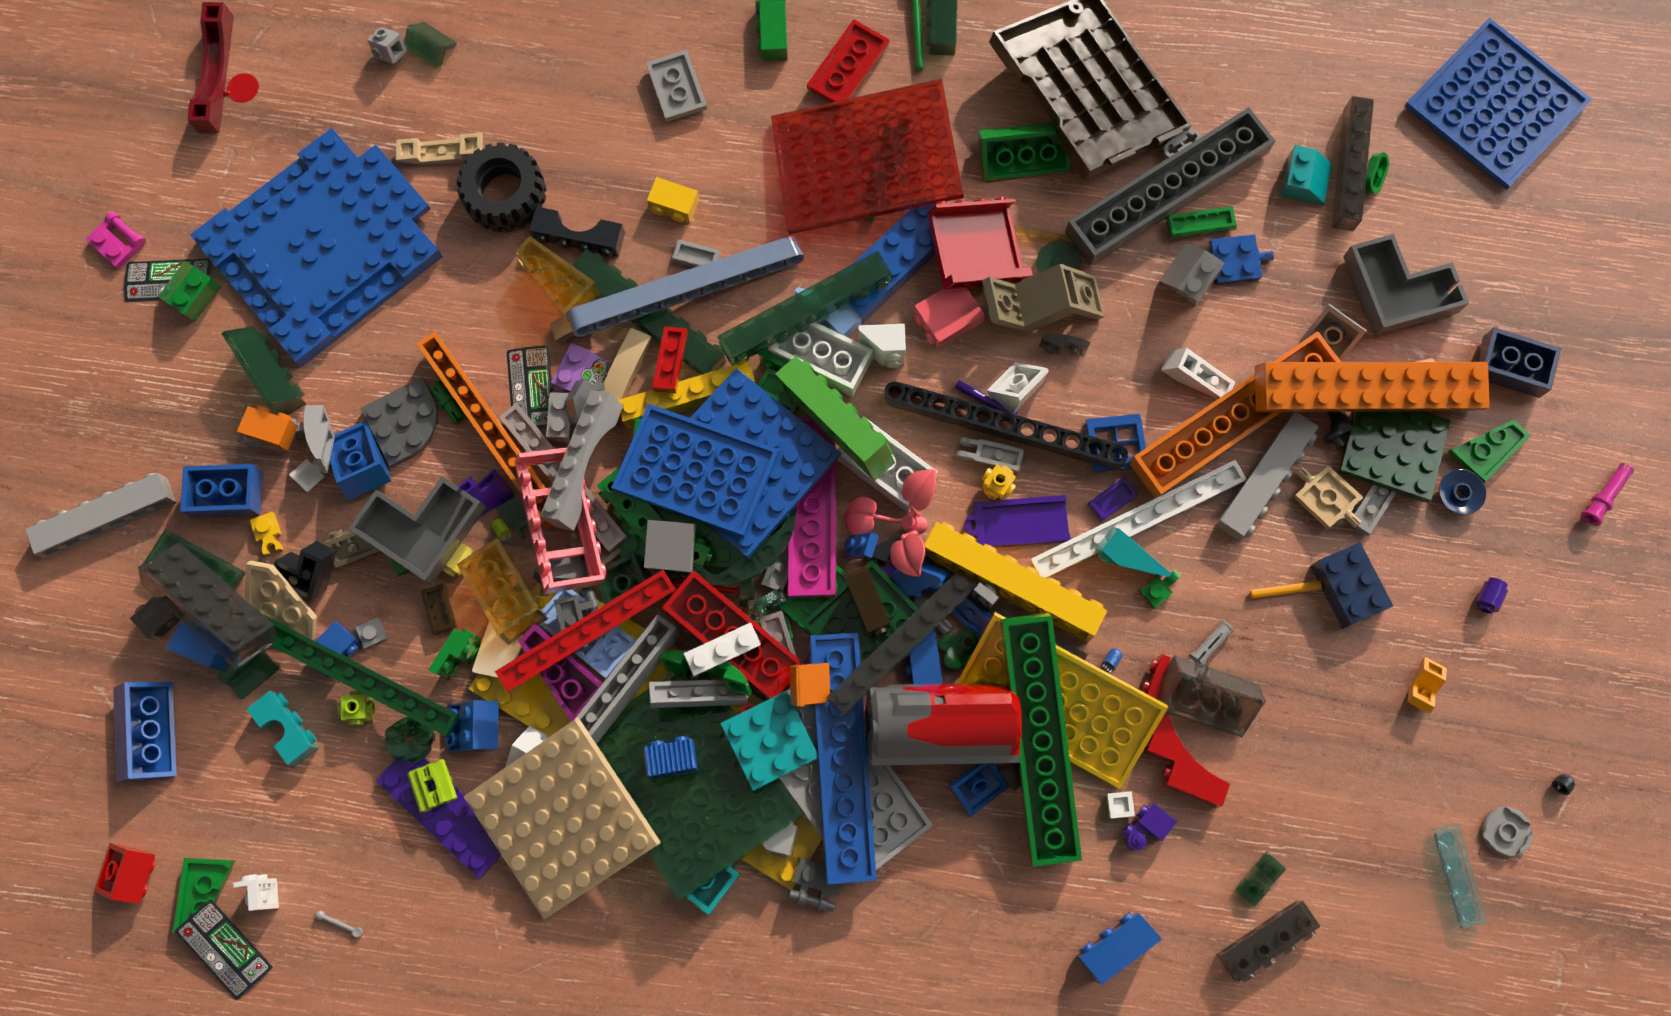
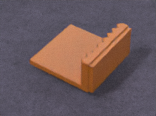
M829 663L789 666L791 705L804 707L805 704L831 702Z

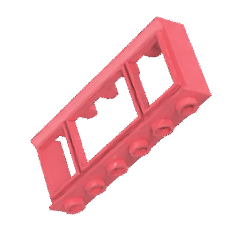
M567 448L519 453L514 461L544 595L565 590L600 586L606 577V568L604 564H601L599 556L601 555V547L599 542H596L594 535L596 532L595 522L593 519L591 520L589 514L591 508L589 498L585 497L584 493L585 479H583L582 511L577 522L582 547L550 552L546 550L535 498L548 497L551 488L533 490L527 466L562 462ZM584 555L589 577L558 582L553 581L549 560Z

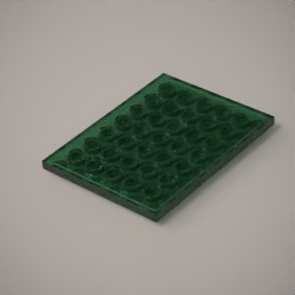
M689 669L686 676L673 672L660 682L712 679L709 674L704 672L693 676ZM648 689L628 703L596 745L660 840V843L649 850L648 854L680 902L801 818L804 814L779 778L753 791L751 790L720 723L736 716L730 705L650 708ZM687 736L688 739L694 741L698 772L649 780L646 774L643 747H648L649 743L653 741L673 742L674 738Z

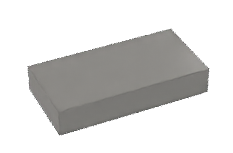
M678 239L672 256V262L695 268L719 260L721 251Z

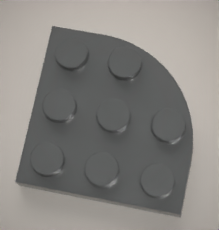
M423 377L361 408L391 468L423 451L431 442L436 424L438 425V408Z

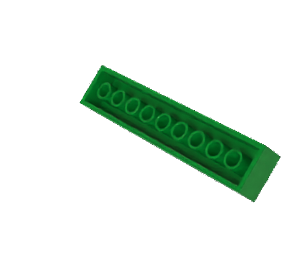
M1044 613L1000 619L1008 688L1019 697L1022 730L1018 768L1030 861L1033 867L1082 861L1052 615Z

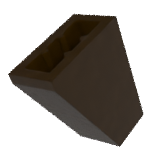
M867 566L844 574L846 585L868 636L874 635L877 638L885 635L888 632L887 629L891 628L890 621Z

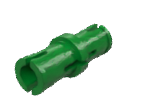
M441 380L430 385L429 390L432 391L439 401V407L447 412L454 424H459L462 422V419H466V415Z

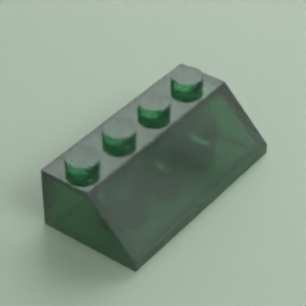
M252 326L227 330L221 333L269 408L277 414L280 412L290 415L306 405L302 398L305 393L298 384H293L291 379L294 376L286 366L283 367L279 361L282 360V357L275 348H270L268 344L271 343V340L264 331L259 332Z

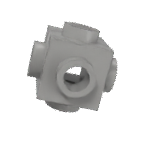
M380 27L367 39L372 55L377 59L392 64L407 52L401 34L393 30Z

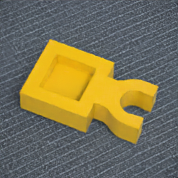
M270 512L250 520L256 541L259 543L263 542V555L266 557L271 555L269 548L272 545H275V549L278 552L283 551L281 543L276 539L277 536L282 534L275 513Z

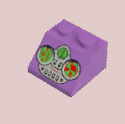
M571 343L551 384L557 392L570 393L574 383L580 379L586 378L592 384L604 383L612 365L593 352Z

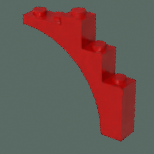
M1161 654L1157 659H1152L1148 670L1152 672L1149 681H1144L1141 691L1167 705L1166 675L1171 657ZM1167 709L1144 749V753L1170 763V766L1166 765L1161 778L1164 779L1162 786L1216 808L1223 807L1230 783L1210 773L1185 749L1174 730Z

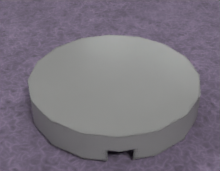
M1509 807L1491 810L1484 817L1481 824V836L1485 845L1492 852L1500 856H1515L1524 853L1530 847L1533 832L1531 831V824L1528 818L1522 812Z

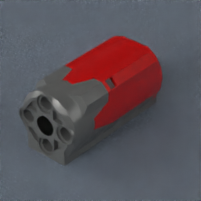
M1001 683L897 684L887 687H869L865 725L867 756L871 765L1020 763L1022 730L1019 697L1008 688V685Z

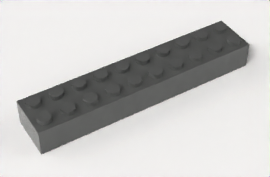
M1248 107L1069 220L1065 232L1090 266L1166 219L1167 215L1174 214L1268 154L1275 143V139Z

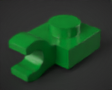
M1176 570L1171 572L1170 577H1165L1163 580L1157 575L1138 591L1153 609L1173 593L1168 587L1181 577Z

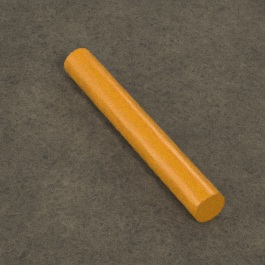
M1321 581L1252 589L1250 590L1251 599L1316 591L1322 589Z

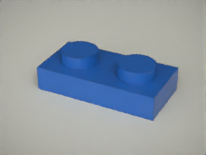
M871 532L850 535L844 544L845 552L843 557L850 560L872 558L879 536Z

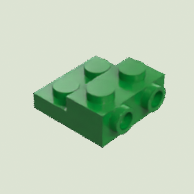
M454 628L428 670L446 680L454 677L460 668V661L470 664L471 661L476 660L481 646L479 643L481 638L465 628L461 632Z

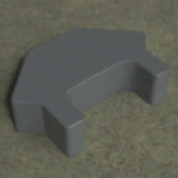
M584 378L574 383L565 400L569 423L574 428H576L590 390H605L603 382L592 384Z
M580 556L549 560L554 582L589 577L586 563ZM536 567L533 578L540 583V596L547 597L548 594L544 595L539 570ZM589 587L579 588L582 598H585L584 593L589 592Z

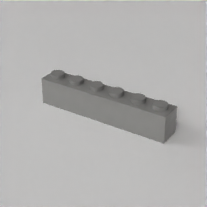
M1294 412L1287 419L1215 526L1237 541L1244 536L1248 538L1256 527L1253 525V522L1256 518L1261 519L1268 508L1265 505L1268 500L1273 501L1280 492V489L1277 487L1281 481L1285 483L1293 473L1290 470L1294 463L1297 465L1304 457L1305 453L1302 452L1306 445L1310 447L1316 439L1317 435L1314 433L1319 426L1298 412Z
M150 473L145 475L142 480L122 485L121 489L114 492H105L99 496L100 498L93 501L82 502L72 510L61 511L53 518L35 522L34 526L25 529L33 553L45 559L177 503L168 478L159 473Z
M659 615L654 618L576 717L580 719L596 744L660 664V654L670 651L681 637L677 628Z

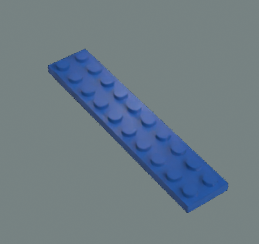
M858 633L809 636L811 664L829 663L831 702L814 704L826 884L875 881L877 878Z

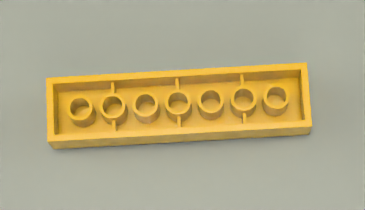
M936 522L925 542L924 558L928 556L934 563L976 585L979 583L990 585L997 592V596L1033 615L1049 613L1052 615L1054 626L1087 643L1096 635L1107 613V610L1103 608V604L1093 599L1088 601L1082 598V594L1072 588L1067 590L1061 587V583L1051 577L1046 579L1038 575V570L1030 566L1025 568L1017 564L1018 561L1009 555L1004 557L996 553L997 550L988 544L982 546L975 542L976 539L967 533L959 534L948 523L942 522L940 524Z

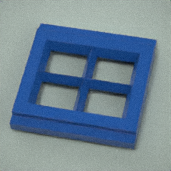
M1140 413L1085 420L1086 432L1089 436L1096 437L1095 431L1112 429L1114 441L1111 442L1121 445L1136 443L1138 453L1146 448ZM1134 427L1135 439L1118 440V428ZM1089 447L1091 454H1099L1097 447ZM1116 453L1117 458H1112L1115 461L1122 460L1119 453ZM1128 456L1124 466L1117 470L1133 469L1128 463L1133 456ZM1092 464L1093 473L1117 471Z

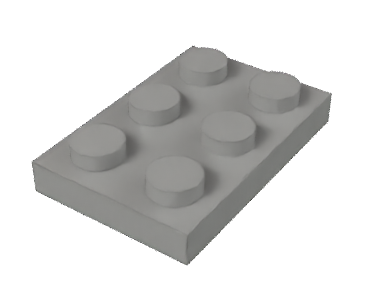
M687 50L646 62L666 122L707 110V104Z

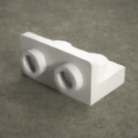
M267 874L242 876L241 882L233 883V888H247L245 902L249 907V911L279 908L277 878L267 879Z

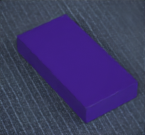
M1124 476L1088 502L1087 505L1100 522H1103L1139 494Z

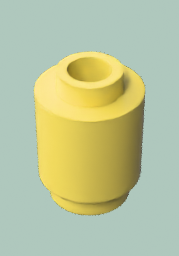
M461 543L443 568V571L452 577L455 574L460 576L473 557L471 555L474 551Z

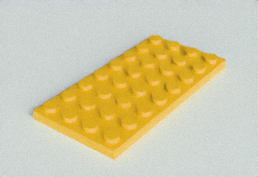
M996 612L994 613L956 684L1001 683L1008 685L1000 619L1005 617ZM1056 645L1070 762L1121 789L1168 709V705Z

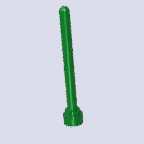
M911 0L915 66L917 71H922L924 69L920 0Z

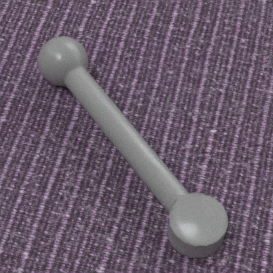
M321 910L315 913L317 920L323 919L350 931L354 937H360L363 934V930L360 927L353 928L325 915Z

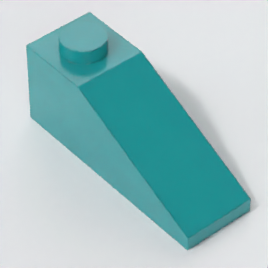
M1112 527L1095 548L1100 553L1098 557L1108 565L1112 563L1170 577L1172 574L1119 528Z

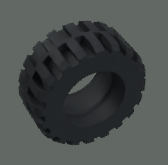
M498 142L497 146L488 144L482 150L478 148L473 151L474 155L472 157L468 156L464 160L466 165L460 167V176L457 178L458 195L471 218L476 223H480L481 227L489 229L491 226L495 232H501V229L511 232L515 227L519 229L525 227L524 223L527 221L531 223L536 206L542 207L540 203H545V192L547 191L544 177L533 156H530L528 151L523 148L518 149L517 145L510 143L509 146H506L504 142ZM505 174L521 178L518 190L508 199L492 201L483 197L486 185L493 178Z

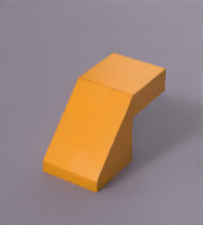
M1424 657L1410 685L1408 703L1430 714L1435 708L1436 693L1446 682L1447 668Z

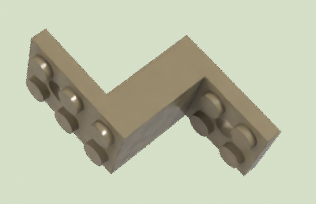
M1058 264L1017 284L992 277L982 280L984 286L983 294L987 299L989 318L992 323L1030 333L1074 313L1095 320L1105 317L1095 276L1062 264Z

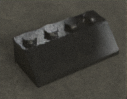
M1175 655L1162 675L1157 699L1168 705L1166 710L1168 713L1241 738L1266 702L1259 684Z

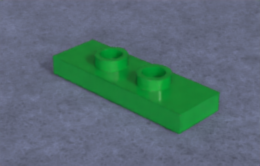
M1233 206L1167 215L1166 217L1170 239L1231 231L1237 228Z

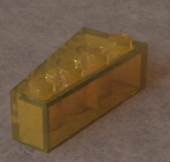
M529 236L515 251L524 269L569 325L566 313L570 309L595 301L601 296L596 283L532 237Z

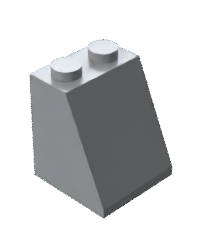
M1185 244L1159 282L1197 306L1222 271L1225 263L1204 249Z

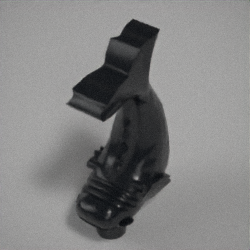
M1327 412L1332 421V426L1330 427L1331 431L1324 437V442L1327 444L1333 443L1339 450L1346 445L1342 438H1345L1352 429V421L1345 412Z

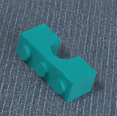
M269 691L249 706L247 711L260 728L269 730L275 724L282 723L285 733L282 740L274 745V747L287 765L296 767L319 749L315 743L317 739L310 730H305L301 725L303 720L295 711L292 712L287 706L290 704L288 699L282 693L278 694Z

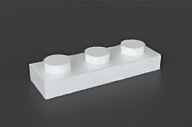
M749 623L684 653V656L693 676L761 644L752 624Z

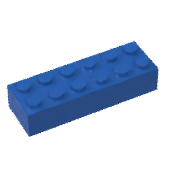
M925 196L830 285V296L845 301L862 317L861 325L936 255L927 212L934 205Z

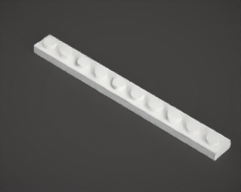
M1234 460L1032 558L1030 562L1034 569L1039 571L1038 575L1048 578L1098 554L1099 552L1095 548L1112 527L1121 529L1131 538L1244 483L1247 479L1237 461Z

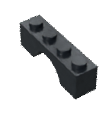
M536 206L529 229L533 239L539 243H555L562 248L574 247L585 253H590V251L598 252L605 257H619L625 236V230L621 223L600 220L593 228L586 231L570 230L562 224L558 210Z

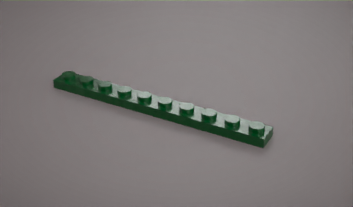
M258 611L253 612L243 630L246 634L446 737L450 736L460 717L459 714Z

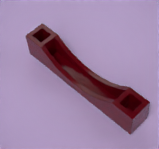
M202 2L200 18L203 41L202 72L198 88L190 99L187 121L198 133H220L234 20L233 14L224 2Z

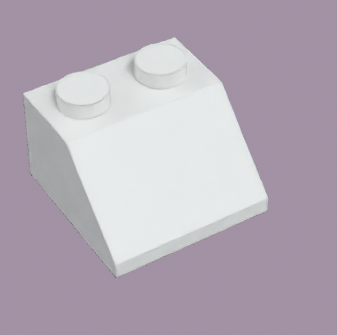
M905 324L858 325V343L873 349V358L880 365H887L888 368H897L900 365H904L906 353Z

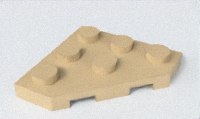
M255 561L246 563L244 629L253 612L258 611L314 640L316 638L317 616L276 567L272 564Z

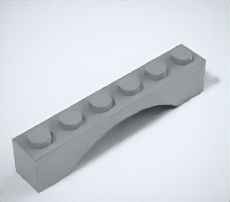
M590 390L540 514L541 518L555 528L574 531L582 511V485L589 458L599 440L608 430L616 425L623 408V404L609 392Z

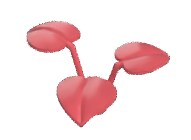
M936 470L917 471L906 477L902 485V496L904 500L910 502L908 507L913 514L905 515L902 520L876 515V502L868 497H859L853 500L847 506L844 514L848 529L855 535L871 532L874 527V519L901 524L903 529L909 533L901 536L902 541H896L892 544L890 557L893 565L899 571L910 576H921L925 544L918 535L926 531L928 523L924 517L920 516L921 513L917 510H924L932 501L936 486Z

